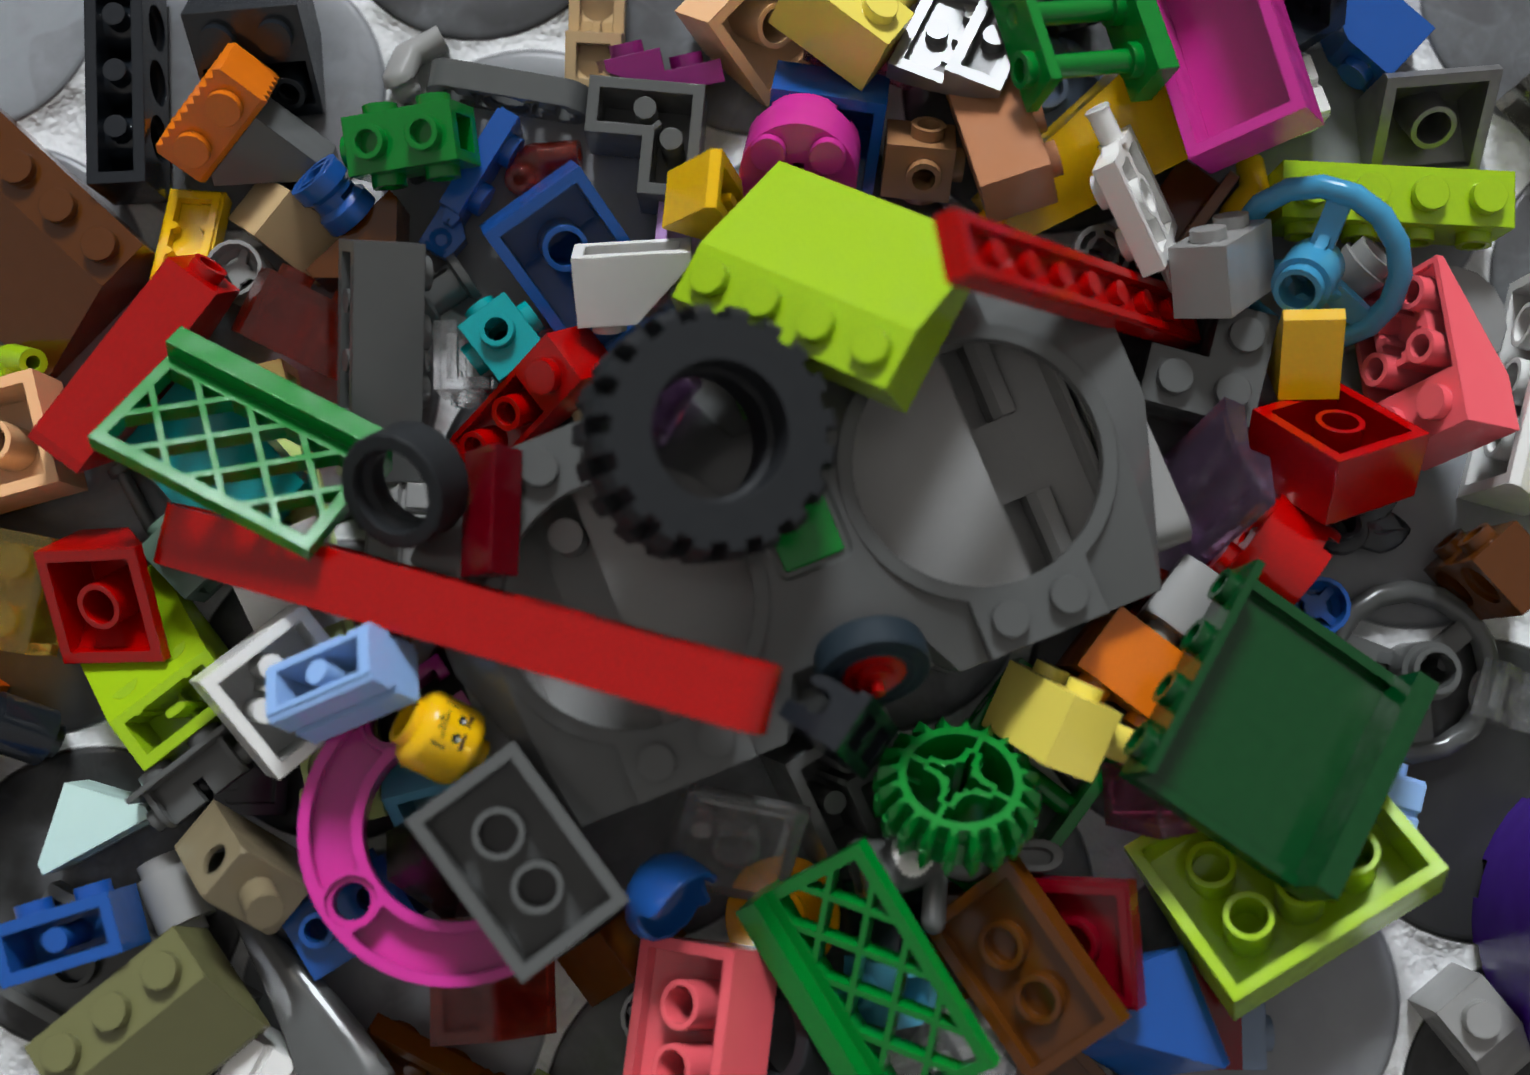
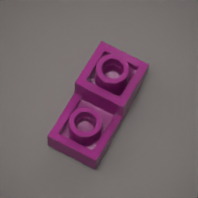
M642 39L609 46L611 58L596 62L599 73L605 76L704 85L725 82L720 58L704 61L702 50L669 57L671 69L665 70L660 47L644 51Z

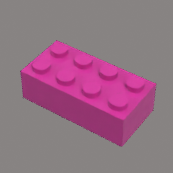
M1156 0L1180 68L1165 86L1188 159L1209 174H1212L1325 125L1284 0Z

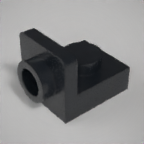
M253 760V769L220 794H214L204 779L197 784L210 801L205 805V809L215 799L241 816L286 815L288 774L281 780L266 776Z

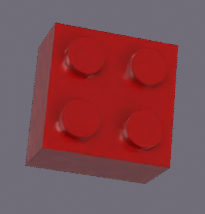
M1340 383L1339 399L1281 400L1254 408L1252 410L1241 471L1263 484L1269 492L1278 495L1283 493L1294 506L1307 513L1314 521L1326 526L1414 496L1430 433Z

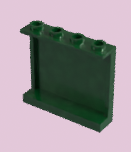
M1256 559L1233 570L1231 568L1225 569L1210 586L1207 598L1211 600V603L1203 618L1194 622L1185 633L1180 644V649L1185 652L1176 669L1168 672L1157 685L1152 700L1157 704L1148 721L1139 725L1129 737L1124 748V754L1128 758L1118 776L1300 900H1338L1440 684L1421 671L1396 676L1258 581L1257 579L1265 563Z

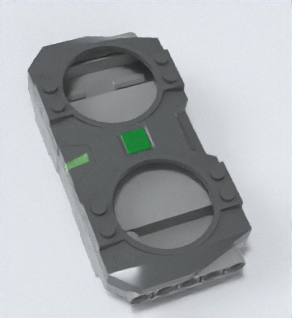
M970 291L906 414L824 378L829 390L820 393V398L824 410L835 409L837 424L836 429L826 432V444L837 447L834 467L820 471L819 478L827 482L828 487L820 503L808 505L804 508L808 513L809 519L796 532L781 535L780 544L764 552L749 554L745 558L706 564H682L679 559L661 560L645 554L646 546L639 542L627 544L613 532L618 524L610 516L599 518L589 503L597 496L589 481L580 484L575 465L583 461L581 447L572 446V426L581 420L513 446V448L523 450L518 577H460L463 515L449 530L426 543L412 548L413 553L410 560L413 566L779 665L783 669L767 734L758 735L729 729L444 647L454 674L464 685L472 707L481 712L485 718L486 734L484 739L490 742L489 752L491 757L515 741L554 796L561 801L581 827L786 744L794 729L778 713L788 699L806 705L809 711L813 713L822 712L829 705L830 700L810 681V677L815 675L814 651L826 634L846 622L876 615H889L907 619L919 627L926 639L930 654V669L950 674L962 672L989 660H994L1162 590L1158 553L1190 541L1192 539V528L1187 512L1148 425L1145 396L1116 329L1099 327ZM701 380L681 389L674 387L660 393L653 411L652 438L658 459L667 474L681 488L703 499L721 498L737 490L748 472L753 452L750 425L738 402L726 390L707 380Z

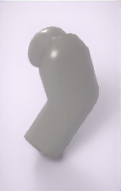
M437 26L395 47L382 78L385 89L391 90L392 97L396 102L405 104L421 94V86L415 77L420 66L450 51Z

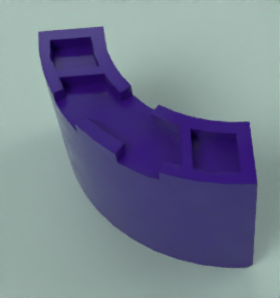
M1521 798L1496 829L1484 853L1483 860H1487L1482 875L1478 898L1473 897L1471 921L1473 943L1479 947L1485 977L1523 1023L1530 1045V798Z

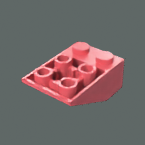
M1435 255L1413 268V278L1402 309L1375 336L1355 344L1363 396L1430 433L1421 468L1422 471H1426L1520 430L1509 374L1444 256ZM1383 287L1363 300L1369 306H1372L1380 298Z

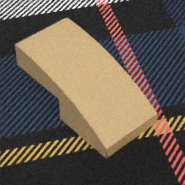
M569 0L568 30H565V78L589 86L590 74L602 75L598 71L596 62L611 58L609 46L625 43L627 0Z

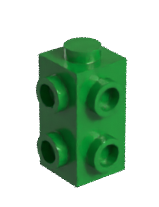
M447 92L419 94L415 96L416 104L398 107L397 103L373 102L363 105V114L341 118L343 136L340 139V155L348 169L349 177L371 182L375 191L404 189L408 187V178L426 176V181L447 182L462 178V169L481 166L474 108L451 99V94Z

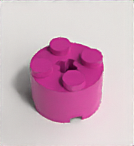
M795 93L782 96L773 101L770 107L755 118L748 132L739 168L743 196L778 161L856 189L861 155V141L858 129L852 120L849 122L837 110L838 105L828 98L819 95Z

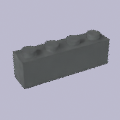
M339 239L337 405L382 428L398 421L422 422L423 408L429 406L431 399L430 379L427 373H423L424 350L430 348L432 341L431 320L428 315H425V291H430L432 287L433 263L431 257L426 256V244ZM393 452V469L386 477L385 482L421 481L418 470L405 457ZM337 465L336 474L341 476L342 467Z

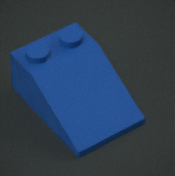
M573 160L565 163L479 225L485 238L554 331L577 326L571 268V255L574 244L631 241L581 167ZM666 292L637 325L627 326L626 331L618 334L600 335L594 333V335L609 353L616 347L618 342L651 319L668 311L674 312L677 309Z

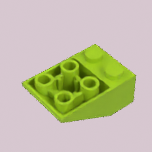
M152 564L148 569L171 657L164 662L80 664L108 724L144 772L163 760L171 759L174 762L190 749L187 745L188 739L203 727L213 722H218L220 725L223 724L189 680L229 651L193 601L185 600Z

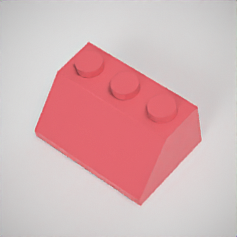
M679 936L654 942L641 938L623 1075H767L777 981L757 948L737 943Z

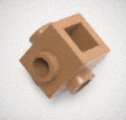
M917 117L912 121L887 119L881 164L880 197L900 198L914 205H929L933 202L948 203L951 183L962 182L966 157L964 148L956 147L955 125L945 124L942 120L934 117Z

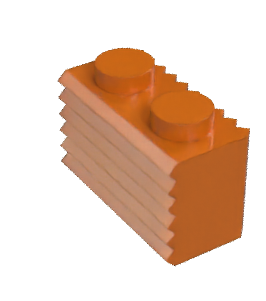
M227 43L211 68L208 69L205 76L202 77L199 84L196 85L193 92L190 93L187 100L171 119L155 145L157 153L198 182L205 183L266 105L280 78L276 72L237 43Z

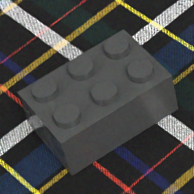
M515 741L508 744L404 820L521 984L630 901Z

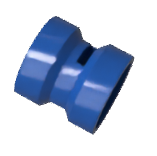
M329 154L315 163L297 181L291 191L292 195L305 208H314L321 215L320 222L322 226L333 237H339L357 225L371 210L376 200L363 184H354L347 177L346 166L334 154Z
M1318 576L1311 587L1294 604V606L1301 610L1300 606L1301 602H1303V612L1333 633L1342 628L1350 617L1351 601L1348 592L1342 584L1329 577Z

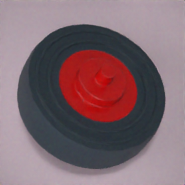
M876 615L846 622L826 634L814 651L815 675L828 676L857 695L863 690L873 696L879 705L897 701L911 694L923 684L930 672V654L923 633L913 622L896 616ZM821 691L822 694L830 700L829 694L825 691Z

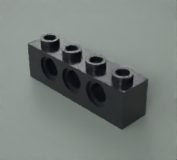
M84 0L87 185L113 205L167 203L170 193V162L157 153L155 146L169 124L167 0Z

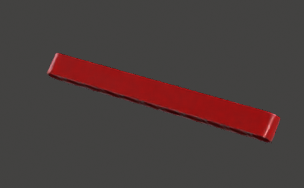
M167 502L153 559L154 563L364 624L372 622L388 631L751 734H767L783 669L779 665L328 542H324L312 558L307 560L214 511L179 503Z

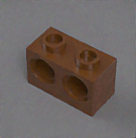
M1517 520L1493 526L1485 522L1467 532L1460 528L1447 535L1434 547L1433 552L1437 557L1423 571L1437 586L1444 587L1465 601L1480 620L1523 616L1530 610V534Z

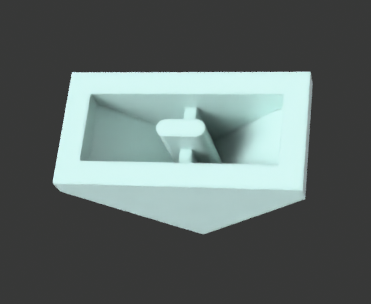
M89 779L64 782L37 864L42 876L70 869L150 825L146 813L152 808L147 802L128 805L125 799L133 794V792Z

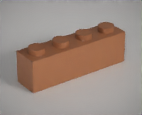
M1011 74L999 98H970L945 94L988 220L999 222L1058 202L1054 178L1064 175L1057 145L1054 140L1043 142L1041 133L1048 130L1042 106L1037 112H1026L1020 91L1014 86Z

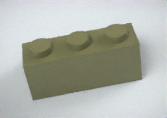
M172 926L24 1046V1049L40 1075H211L271 1025L209 929Z

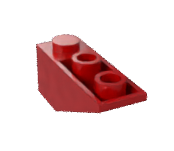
M577 326L546 333L449 441L456 447L461 459L465 463V452L488 444H502L513 447L553 431L578 410L576 404L582 388L591 383L594 377L591 371L608 351L590 328L578 329Z

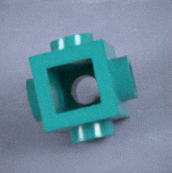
M502 292L496 298L490 295L478 300L466 311V320L457 326L469 341L460 347V350L480 376L491 370L500 383L538 343L540 337L537 334L546 328L525 300L515 306L505 292Z

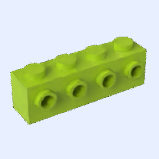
M1283 160L1268 175L1270 186L1286 178L1322 174L1363 185L1392 207L1410 239L1411 248L1449 245L1463 251L1482 250L1491 247L1493 241L1515 228V171ZM1327 200L1291 201L1269 212L1264 219H1271L1273 237H1284L1287 241L1298 242L1312 237ZM1351 209L1338 240H1341L1344 244L1347 242L1354 244L1362 236H1365L1373 242H1381L1372 224Z

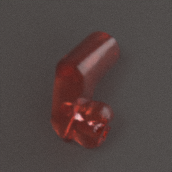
M577 139L525 145L504 174L506 187L513 194L521 196L570 160H573L582 168L583 152L580 141Z

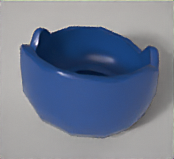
M680 851L653 855L637 868L626 889V895L630 901L624 905L625 919L630 930L639 938L652 942L672 938L690 922L699 906L709 904L710 896L705 887V880L715 883L718 881L717 875L699 861Z

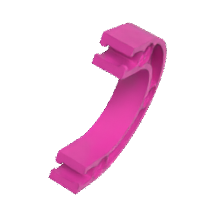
M437 654L418 666L419 690L435 678L441 682L450 675ZM462 690L452 696L472 707L471 702ZM377 719L328 739L316 757L306 779L297 820V846L304 883L315 908L331 932L343 945L364 962L385 974L406 982L444 988L471 987L492 983L515 975L476 920L451 922L421 915L399 902L384 886L376 873L371 860L367 839L369 813L380 785L389 772L399 763L395 755L396 744L393 742H383L375 737L374 724ZM359 883L368 890L371 904L368 912L363 917L352 921L340 914L337 908V898L345 886Z

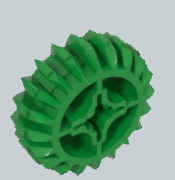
M942 716L935 724V729L932 730L919 721L913 729L912 735L899 732L897 739L894 740L893 748H886L880 757L878 772L874 774L872 790L875 791L873 800L875 817L882 819L881 829L883 831V838H897L896 847L898 848L899 856L913 851L918 853L917 861L920 870L931 861L941 863L945 878L953 871L954 866H963L971 878L979 871L981 863L996 872L999 866L1003 864L1004 857L1015 860L1017 855L1022 852L1024 843H1028L1035 833L1037 826L1035 819L1039 818L1042 807L1041 794L1038 793L1040 787L1039 773L1029 770L1031 764L1027 754L1013 753L1015 747L1008 743L1009 737L1001 740L993 738L994 733L991 724L982 731L971 729L966 717L959 727H951Z

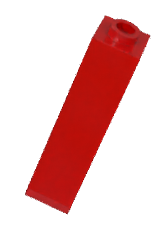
M198 253L195 255L167 257L32 428L27 438L77 474L115 461L90 448L88 436L167 356L165 341L180 326L207 340L210 338L241 291L225 279L227 275L226 270L216 261ZM171 381L156 396L157 402L163 398L175 382ZM138 426L126 427L117 439L125 442Z

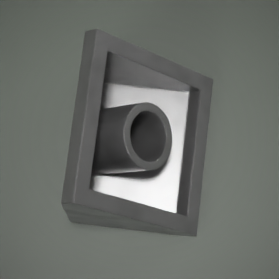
M1499 64L1384 73L1354 103L1361 164L1479 170L1504 69Z

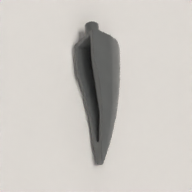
M232 916L271 1002L297 1075H395V1071L365 1028L322 978L316 982L313 980L297 952L276 933L266 935Z

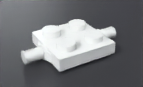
M1109 101L1102 102L1085 112V116L1088 118L1100 143L1098 146L1100 154L1092 170L1093 176L1090 177L1093 195L1102 210L1110 208L1119 227L1115 231L1116 240L1127 262L1135 260L1143 278L1160 271L1168 291L1172 293L1168 248L1176 244L1175 235L1178 225L1131 124L1120 128L1109 106Z

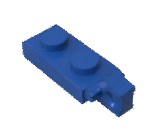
M497 107L478 138L481 166L462 169V178L450 182L439 200L440 208L418 241L420 244H426L428 252L445 262L447 256L454 253L457 257L468 244L465 233L466 223L472 214L480 217L485 212L495 193V187L491 183L502 166L509 170L515 164L523 150L525 140L521 138L523 130L519 116L504 107Z

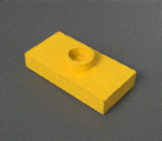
M170 189L150 278L167 257L195 255L196 253L208 256L209 252L216 245L224 242L228 217L232 206V201L226 192Z

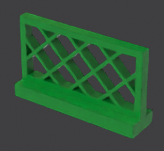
M180 326L165 341L167 356L88 436L90 448L310 560L350 511L344 500L342 485L320 488L315 469L337 465L343 468L344 457L357 440L383 428ZM173 381L195 392L196 400L158 405L156 396ZM234 412L246 418L249 427L212 433L208 415ZM200 416L204 434L165 440L162 422ZM154 423L158 441L129 445L117 439V437L126 427ZM285 438L300 446L302 455L266 460L261 442ZM253 443L257 462L219 467L216 449ZM208 450L212 469L183 473L171 467L169 456ZM391 450L386 451L383 465L385 479L393 469V451ZM300 471L307 472L311 490L274 496L270 476ZM261 478L266 497L239 502L226 495L224 484ZM331 503L326 509L324 504ZM310 506L316 507L318 520L305 535L281 523L279 516L281 511Z
M865 837L781 882L778 879L761 888L735 912L833 1075H898L890 1062L892 1052L923 1063L921 1075H980L994 1069L1001 1058ZM856 861L869 882L867 898L837 888L841 867ZM827 875L825 883L817 881ZM800 890L822 898L818 922L802 917L789 894ZM834 903L863 914L859 938L830 927ZM875 918L896 926L903 938L901 953L870 942ZM826 943L856 953L852 976L833 969L825 956ZM867 958L897 969L893 992L862 981ZM908 973L930 982L937 993L935 1008L903 997ZM859 997L889 1008L885 1031L866 1023L857 1008ZM900 1013L931 1024L927 1047L896 1035ZM941 1029L962 1036L974 1056L960 1061L937 1052ZM933 1068L940 1070L932 1074Z

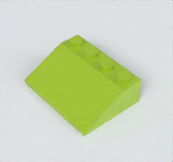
M778 161L700 242L672 298L684 309L690 305L709 304L714 313L719 312L726 306L745 309L749 314L747 323L751 325L763 318H767L782 328V333L778 340L787 346L797 340L810 356L803 362L807 371L813 374L821 372L823 378L906 414L970 290L946 284L934 220L932 218Z
M1388 795L1338 900H1300L1177 815L1170 817L1123 846L1125 853L1194 965L1234 1021L1439 894L1449 867Z

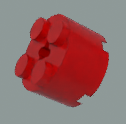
M1257 492L1239 513L1237 519L1243 525L1230 541L1224 538L1219 539L1206 554L1202 563L1220 574L1227 568L1233 570L1259 559L1265 563V566L1257 580L1294 605L1315 582L1333 556L1323 549L1327 541L1339 543L1341 533L1330 525L1325 526L1320 522L1314 521L1307 513L1294 506L1283 493L1278 495L1268 492L1263 495L1261 492Z

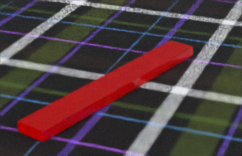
M954 207L933 216L944 275L948 285L1099 327L1115 328L1117 332L1178 349H1186L1200 344L1201 336L1197 319H1174L1172 293L1168 291L1165 281L1150 276L1143 278L1139 272Z

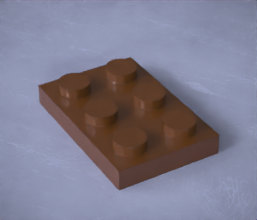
M1019 856L1015 860H1007L999 866L996 872L990 873L948 905L946 908V925L943 931L938 934L928 933L1022 1075L1049 1074L1131 1018L1127 1009Z

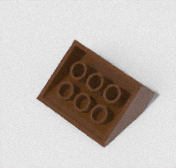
M0 108V341L4 345L18 344L41 350L48 360V366L44 374L56 379L143 289L149 281L156 251L22 126Z

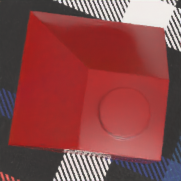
M129 527L81 529L33 552L64 664L164 662L171 657L143 546Z

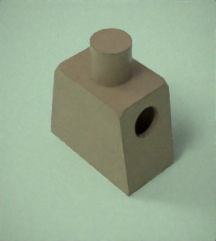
M215 799L212 800L174 846L202 898L266 935L276 933L308 895L299 863L298 849ZM225 847V854L224 852L215 853L218 849Z

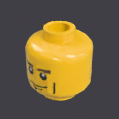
M443 691L428 692L422 698H418L417 702L401 708L390 732V740L396 744L395 755L398 762L402 766L442 785L452 784L465 773L469 774L484 763L490 749V742L484 739L486 721L482 713Z

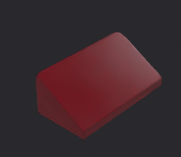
M488 444L465 452V467L467 469L470 493L462 520L460 577L462 578L518 577L523 450L502 444Z

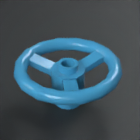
M1325 174L1286 178L1253 195L1241 211H1248L1250 220L1264 219L1269 212L1291 201L1323 199L1327 201L1312 237L1302 239L1294 244L1283 259H1274L1271 291L1276 303L1283 310L1320 309L1326 303L1332 309L1346 308L1347 323L1344 348L1375 336L1402 309L1413 278L1410 239L1392 207L1361 184ZM1351 209L1372 224L1386 250L1388 275L1380 298L1372 306H1369L1342 280L1345 272V260L1336 243ZM1260 299L1247 307L1278 316L1265 306Z

